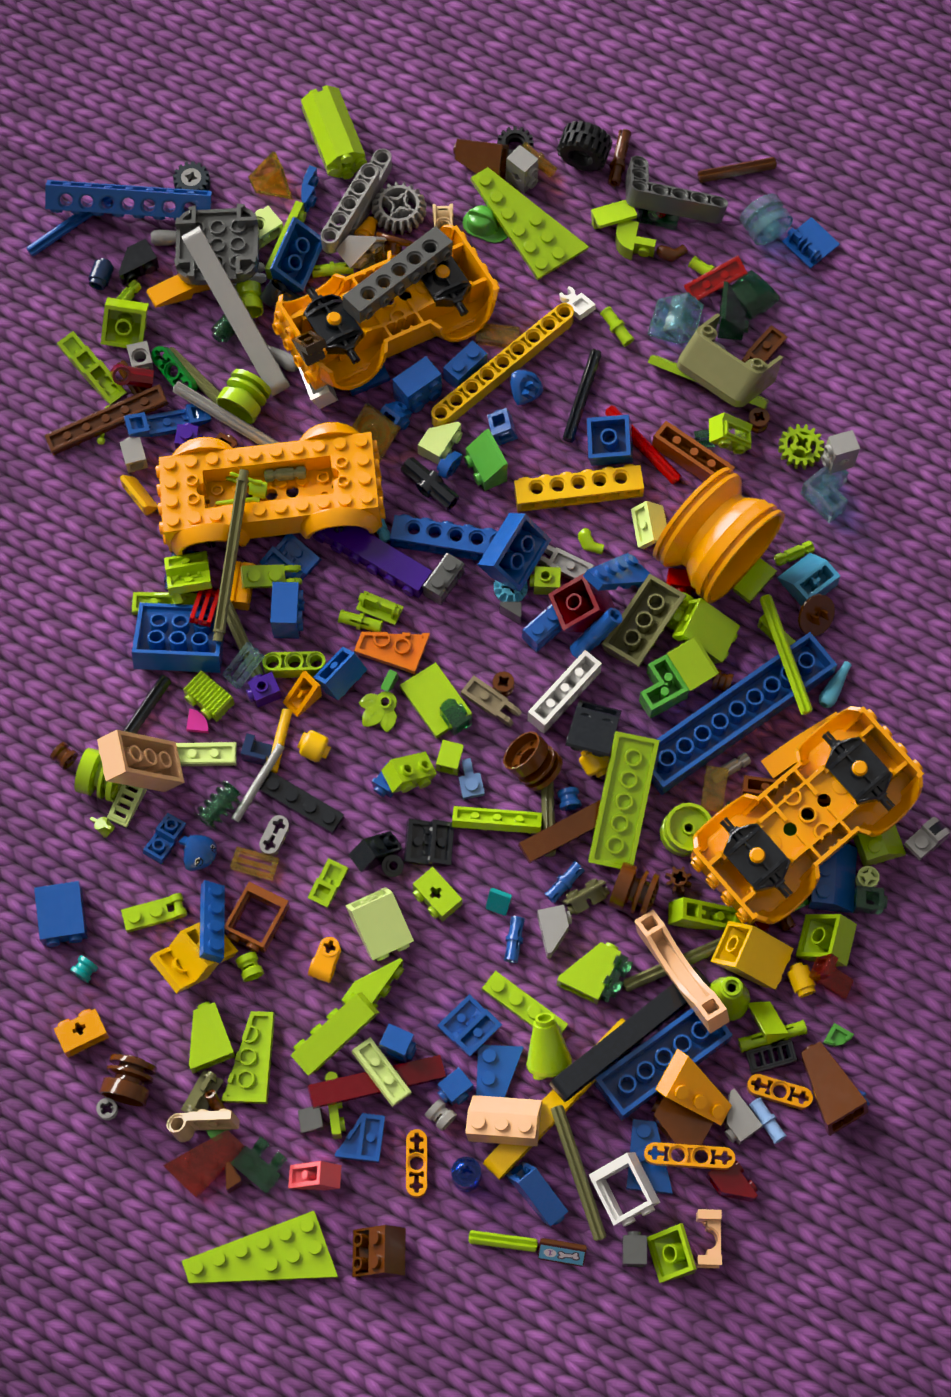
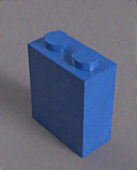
M79 881L34 888L39 938L43 945L55 947L60 945L61 942L80 943L82 939L88 938L83 892Z

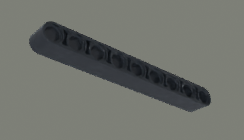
M696 966L693 967L697 975L709 987L711 982ZM673 983L558 1074L549 1085L564 1102L568 1101L688 1005V1002Z

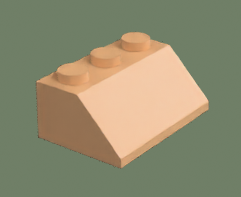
M473 1095L468 1109L466 1124L468 1141L538 1146L542 1100Z

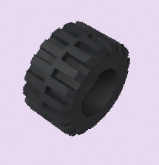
M573 121L565 126L557 151L566 164L582 171L594 172L604 168L613 141L610 139V135L599 126L584 121Z

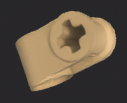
M432 204L434 227L436 226L440 229L444 225L453 226V204H449V206H436V204Z

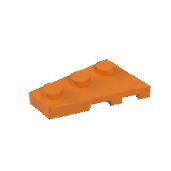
M361 632L354 653L415 674L430 638V633L410 634L402 632V634H388V632Z

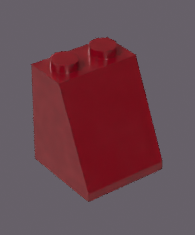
M585 573L548 594L564 632H584L609 608H615L608 590L598 591L583 577Z

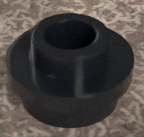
M388 855L383 859L381 868L385 875L396 877L402 873L404 863L399 856ZM392 861L397 865L395 870H391L389 867Z

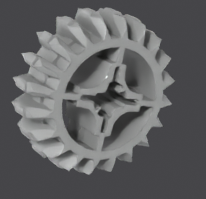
M395 182L394 186L388 183L387 189L381 187L380 193H376L375 199L372 201V214L374 219L378 221L379 228L384 227L386 233L392 230L393 235L397 231H400V234L403 235L405 230L411 233L412 228L418 229L419 224L423 223L426 216L427 204L425 203V197L423 194H420L419 188L414 190L412 184L406 187L405 182L402 185H398ZM408 201L415 206V210L408 205ZM384 207L388 209L390 216L384 212Z

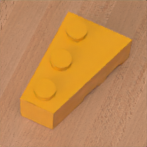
M677 1049L655 1090L721 1126L732 1105L693 1060Z

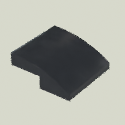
M409 818L406 826L404 863L425 866H451L454 833L452 822L434 819L430 822Z

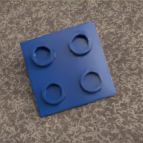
M812 217L797 229L791 228L787 233L789 236L782 240V243L810 269L840 245Z

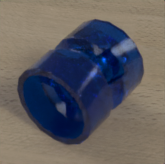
M471 1157L457 1159L451 1169L453 1185L462 1192L475 1190L481 1182L480 1164Z

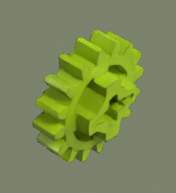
M799 424L796 425L795 429L791 426L788 427L787 432H782V438L779 439L778 443L780 445L778 453H782L781 460L787 459L788 466L791 463L795 464V469L802 465L804 470L807 464L813 467L815 461H820V455H823L824 448H822L824 441L820 440L821 433L815 435V428L808 430L807 424H805L804 428H800ZM789 440H791V445L788 448L787 443ZM812 446L815 447V451L813 452V454L811 453Z

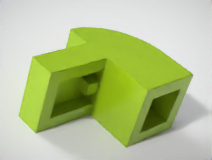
M628 220L617 225L615 240L617 251L629 260H632L633 253L642 257H654L656 240L637 236L638 221Z

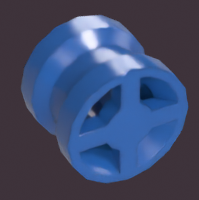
M567 787L557 792V796L561 800L559 805L561 811H572L582 806L581 800L578 799L579 789L577 787Z

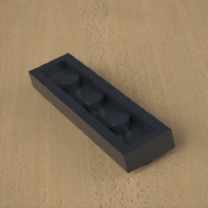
M270 771L259 789V792L331 835L334 834L344 819V814Z

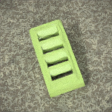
M122 784L107 819L127 828L147 789ZM129 787L137 790V793L128 790ZM125 795L134 798L133 802L125 799ZM122 803L124 805H127L130 807V809L127 810L121 807L120 804ZM116 811L125 814L126 818L116 815Z

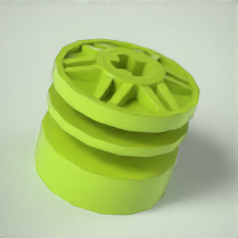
M235 369L231 374V378L227 380L228 387H224L216 398V404L248 424H252L261 412L260 406H264L266 399L270 397L271 389L257 375L243 369Z
M88 747L78 765L74 784L75 791L91 796L97 788V798L103 799L105 797V800L113 802L122 784L105 780L99 750Z

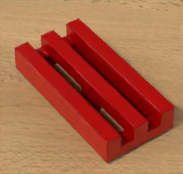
M213 588L198 591L190 615V623L211 627L218 605L219 589L217 591H213ZM206 595L199 618L197 619L195 617L202 596ZM210 597H214L208 619L205 621L203 619Z

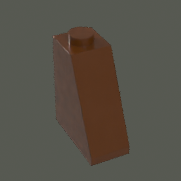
M457 139L453 148L456 161L476 174L488 167L505 180L506 158L508 157L509 145Z
M665 1096L662 1101L657 1099L651 1110L654 1112L653 1121L657 1123L662 1133L673 1144L702 1146L714 1123ZM675 1149L681 1156V1158L684 1159L685 1156L683 1151L680 1149Z

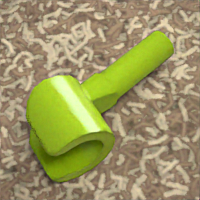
M169 592L154 594L155 598H172L174 604H180L186 599L184 593L170 596Z

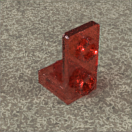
M832 953L817 957L809 978L841 999H846L853 984V979L836 968L838 957Z

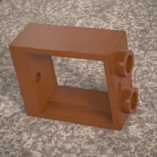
M248 882L224 926L226 937L232 942L238 943L241 941L247 944L246 948L258 953V951L265 953L290 908L289 901ZM251 898L278 910L262 942L234 929Z

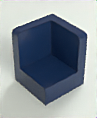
M246 733L240 753L243 761L264 766L273 746L258 742L255 735Z

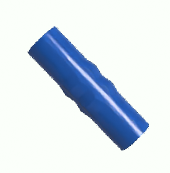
M609 608L570 646L572 655L578 658L585 650L590 653L596 646L601 644L623 621L621 613L615 608Z

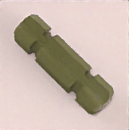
M296 466V469L285 467L276 468L275 471L273 469H266L264 471L266 482H272L274 479H277V481L294 480L295 477L305 479L307 476L305 466Z

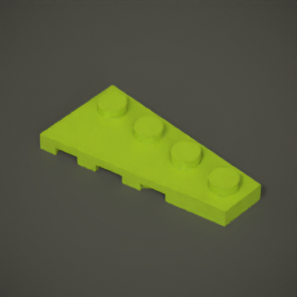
M250 1012L242 1036V1043L235 1057L234 1067L229 1075L225 1093H223L221 1098L222 1103L268 1104L274 1012Z

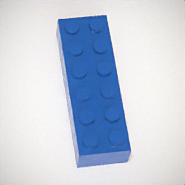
M691 1008L595 1078L594 1085L622 1121L659 1094L655 1089L677 1049L688 1055L698 1065L730 1042L733 1034L726 1025L709 1033Z

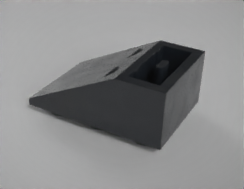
M579 700L565 746H569L574 751H589L598 757L609 756L622 710Z

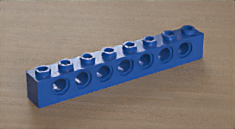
M47 180L45 185V209H50L53 213H61L65 210L71 211L72 214L92 212V215L96 216L109 213L114 217L133 215L134 218L153 216L157 220H164L165 217L176 220L177 217L179 218L188 211L185 207V204L188 202L194 203L197 210H207L212 207V191L57 180ZM69 194L72 197V201H64L62 195ZM88 195L93 199V202L86 203L82 197ZM110 197L114 203L108 205L104 203L103 198ZM130 198L134 201V205L127 206L123 200ZM148 199L152 200L155 203V206L147 207L144 204V201ZM172 201L176 207L169 209L164 203Z

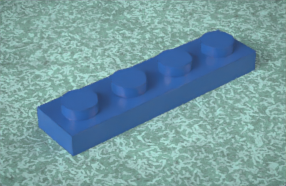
M204 880L201 884L199 958L221 963L224 959L225 886Z

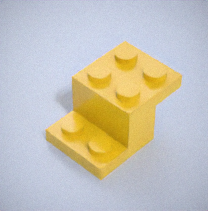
M200 922L181 930L169 947L154 953L150 957V961L176 994L206 980L219 964L199 958ZM225 934L224 959L222 962L234 957L238 952Z

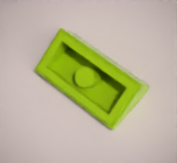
M770 1001L748 1003L750 1013L768 1045L789 1035Z

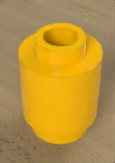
M801 962L789 967L790 971L787 972L794 993L798 994L799 998L807 997L816 992L814 988L816 984L808 965H803Z

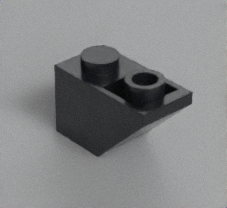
M146 239L127 247L118 272L122 285L130 283L132 280H137L145 274H151L159 268L157 257Z
M391 831L363 839L348 855L359 871L364 872L377 867L386 856L395 855L403 848L396 836Z

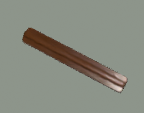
M775 157L701 170L698 171L697 176L699 182L703 183L775 169L777 162Z

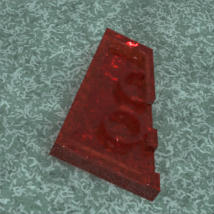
M226 1130L163 1166L191 1194L198 1198L226 1168V1163L228 1161L231 1162L245 1145L229 1130Z

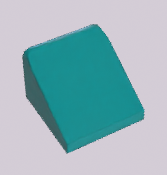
M491 888L486 909L506 916L512 902V895Z

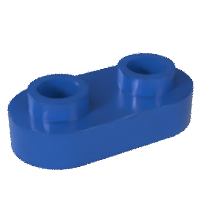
M454 451L448 453L445 459L442 458L437 466L438 476L448 479L453 475L462 461L463 454Z

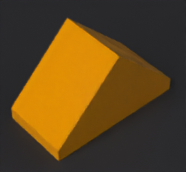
M303 671L282 703L298 717L322 696L321 686L311 675Z

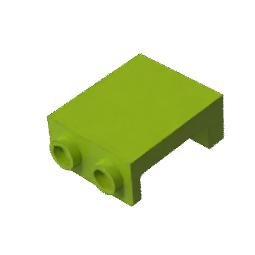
M702 598L689 601L672 637L677 641H688L697 636L713 664L722 663L727 658L728 650L738 636L737 632L740 625Z

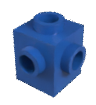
M399 401L386 403L380 410V414L390 422L392 434L401 430L404 431L409 426L412 412L407 409L404 403Z

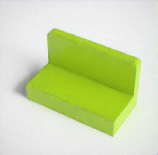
M626 200L591 209V220L594 229L608 227L637 218L635 208L628 205Z

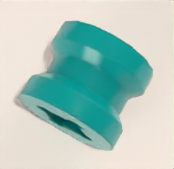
M80 955L76 966L71 967L70 972L82 981L89 983L91 974L99 968L92 961Z

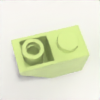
M454 422L429 428L418 444V454L436 464L442 458L445 459L448 453L452 452L451 448L454 443L458 444L463 435L461 423Z

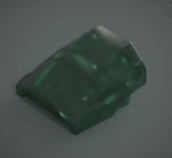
M752 270L722 291L724 295H727L729 302L737 305L742 310L743 315L750 320L767 311L780 300V296Z

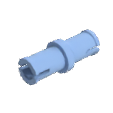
M761 1097L749 1104V1107L763 1125L762 1128H765L774 1144L787 1137L776 1122V1116L770 1113Z

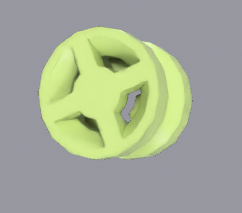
M872 866L862 867L855 878L856 887L863 892H870L875 889L880 877L878 871Z

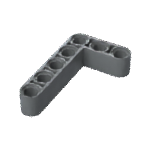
M641 156L631 157L626 173V202L628 205L718 224L722 222L728 206V201L725 198L649 182L648 161Z

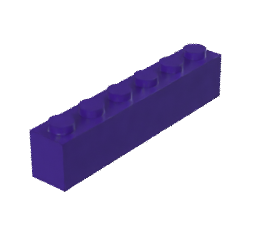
M343 526L344 531L341 533L340 529L339 533H336L334 531L335 527L312 534L316 541L320 543L326 542L331 545V549L336 553L346 554L348 559L354 564L358 565L360 563L364 565L369 573L373 575L379 574L384 577V581L389 585L399 586L402 588L403 593L409 597L415 596L419 599L423 593V585L432 574V570L360 527Z

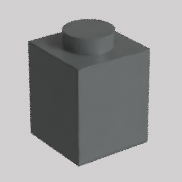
M638 1231L627 1232V1235H623L622 1267H646L647 1236L641 1235V1232Z

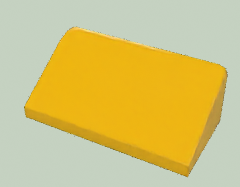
M127 475L120 476L122 487L144 515L148 516L158 509L156 502L137 478Z

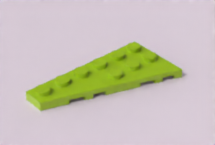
M315 1211L182 1260L189 1284L338 1278Z

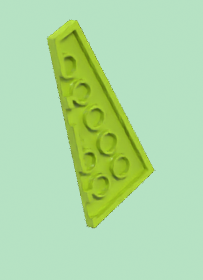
M487 167L471 177L470 181L493 212L495 218L537 280L589 249L588 245Z

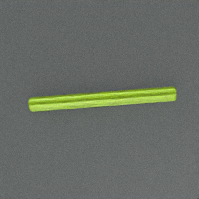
M770 594L760 597V603L798 708L802 715L809 714L813 708L774 601Z

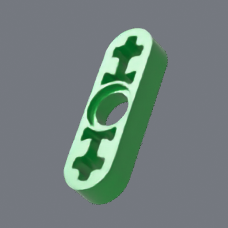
M157 346L152 350V361L173 387L177 382H180L179 380H182L181 383H189L188 387L197 391L196 381L168 347ZM160 352H164L163 358H164L165 360H161V359H160V357H161ZM174 365L178 368V374L175 377L170 373L171 367Z

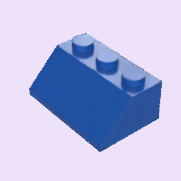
M293 217L270 271L272 278L280 280L288 290L299 293L305 289L322 250L321 236L296 217Z
M509 513L478 563V566L491 578L520 592L552 539L526 514Z
M845 844L819 867L820 879L809 896L808 909L853 913L857 862L856 847Z

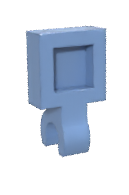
M471 758L462 759L464 776H460L458 779L463 800L485 796L481 774L473 773Z

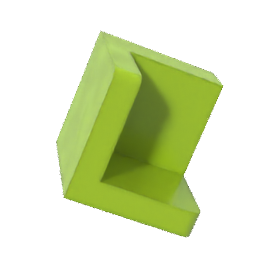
M442 740L436 762V771L458 776L460 759L464 748L463 744Z

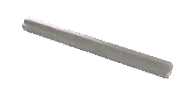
M177 382L174 385L173 392L255 443L259 445L279 443L185 384Z

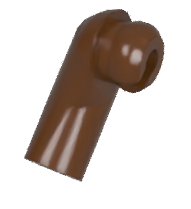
M683 244L676 249L660 245L656 249V254L661 259L669 262H674L688 253L687 248Z
M211 1089L205 1093V1098L213 1111L226 1109L215 1090Z

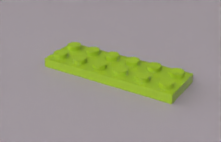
M615 731L588 859L589 863L621 869L624 862L634 865L660 740Z

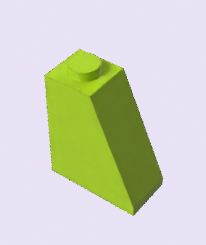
M600 942L558 977L556 986L598 1005L620 959L621 951L612 943L607 942L604 944Z
M210 1002L202 1003L197 1006L198 1009L193 1010L189 1066L193 1074L235 1058L215 1002L211 1004Z

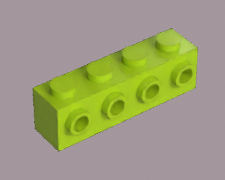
M362 992L351 993L343 1000L345 1004L339 1010L337 1008L332 1010L326 1016L328 1020L323 1025L320 1023L310 1031L311 1036L306 1041L302 1039L293 1047L295 1051L290 1056L308 1076L315 1074L380 1013Z

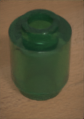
M225 314L211 328L213 338L220 343H227L235 334Z

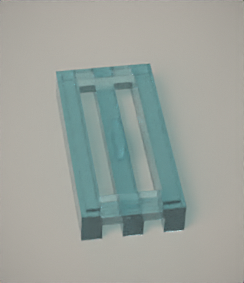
M251 642L245 643L222 674L236 689L242 687L265 657L262 653L258 652L257 648L252 646ZM248 651H250V654L241 663L237 671L231 677L230 674L232 673V671L236 668V666L239 664V662L242 660L245 654Z

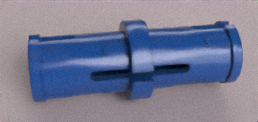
M574 861L563 875L557 877V881L544 895L555 904L567 889L570 890L573 887L572 884L585 870Z
M511 916L509 933L505 939L507 946L504 961L518 963L520 945L523 944L524 939L522 938L525 918Z

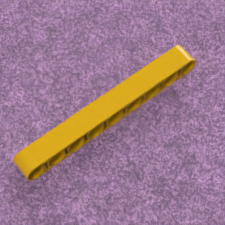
M561 303L437 403L431 411L432 425L437 427L454 423L509 378L514 371L520 369L570 328L573 324V307L568 303ZM560 315H567L568 317L563 318ZM546 327H552L553 329H552V330H546L545 328H546ZM535 339L538 342L533 343L530 340ZM515 352H521V353H523V354H521V355H516V354H514V353H515ZM504 364L507 365V367L501 368L499 367V365ZM485 377H490V378H492V379L487 381V380H484L483 378H485ZM473 389V390H476L477 392H475V393H469L468 391ZM459 402L461 405L454 406L452 403ZM438 415L446 416L443 419L437 418Z
M621 1018V1019L602 1037V1039H604L607 1035H609L611 1032H613L616 1028H618V1027H619L621 1024H623L626 1020H625L624 1018ZM595 1079L566 1102L553 1089L542 1100L538 1141L555 1124L551 1108L563 1105L566 1113L591 1087ZM499 1144L484 1160L483 1165L501 1180L533 1146Z

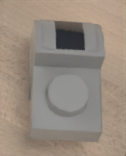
M932 817L904 845L920 861L931 850L934 851L950 836L951 832L938 818Z

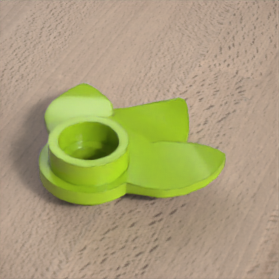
M384 691L378 695L370 693L362 697L359 701V705L365 709L362 715V725L364 727H371L380 723L383 730L389 732L397 720L394 710L397 706L396 696L391 692ZM385 698L389 699V704L387 706H383L382 701Z

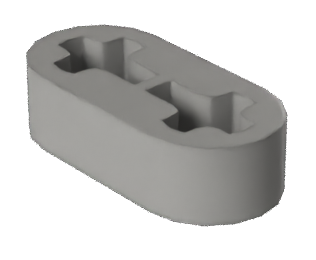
M274 816L260 840V850L267 857L277 855L289 832V822L284 816ZM283 822L284 829L280 828L278 833L275 834L276 827L274 824ZM272 838H274L273 845L275 848H270L269 851L266 850V845L264 844H269Z

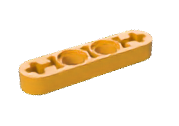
M654 1142L648 1144L644 1151L646 1162L658 1166L728 1170L735 1162L734 1152L727 1147ZM653 1148H657L658 1153H664V1148H669L667 1153L668 1161H664L665 1156L660 1155L657 1156L656 1160H653L652 1155H648V1152H651ZM675 1149H680L684 1153L685 1157L680 1162L674 1161L671 1157V1153ZM704 1151L708 1156V1160L705 1163H698L694 1157L696 1152ZM711 1151L716 1152L714 1157H721L723 1153H727V1157L731 1158V1160L727 1161L726 1165L722 1164V1160L718 1159L714 1160V1164H710L712 1159Z

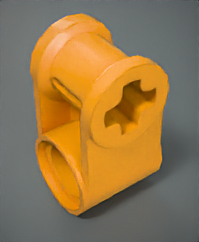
M326 937L320 942L316 955L310 964L308 976L327 983L331 982L341 955V948L337 939ZM333 945L335 951L331 950L327 953L326 947L330 948Z

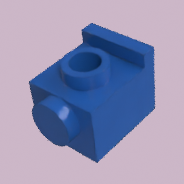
M507 408L496 410L494 413L487 415L491 433L498 445L518 439L512 415Z

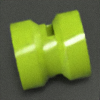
M256 952L243 954L235 960L238 968L242 970L241 976L244 982L253 981L264 974L262 966L258 964Z

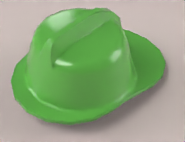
M476 206L470 209L463 218V228L472 236L492 243L502 242L508 237L493 212L487 206Z

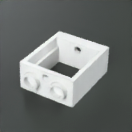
M635 1152L626 1153L589 1174L613 1225L622 1224L623 1227L628 1226L636 1221L634 1217L639 1214L645 1216L655 1210L654 1206L660 1203ZM630 1166L647 1202L623 1215L606 1179Z

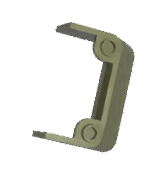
M717 313L697 328L679 356L677 367L680 371L730 405L743 407L776 381L783 357L779 355L769 364L759 358L749 359L744 363L714 343L717 337L716 328L720 319V315Z

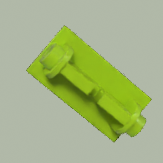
M364 591V593L359 595V603L356 610L396 625L404 606Z

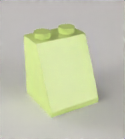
M382 888L346 905V909L372 960H383L390 956V952L396 949L397 951L405 950L410 947L409 943L414 941L394 894L388 888Z

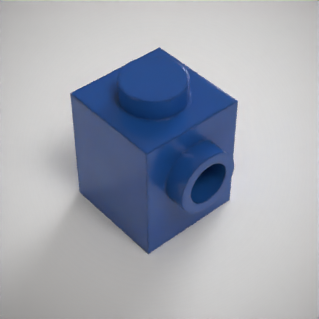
M459 1067L437 1084L438 1096L445 1104L449 1102L451 1106L456 1103L458 1105L462 1104L468 1099V1093L473 1090V1083Z

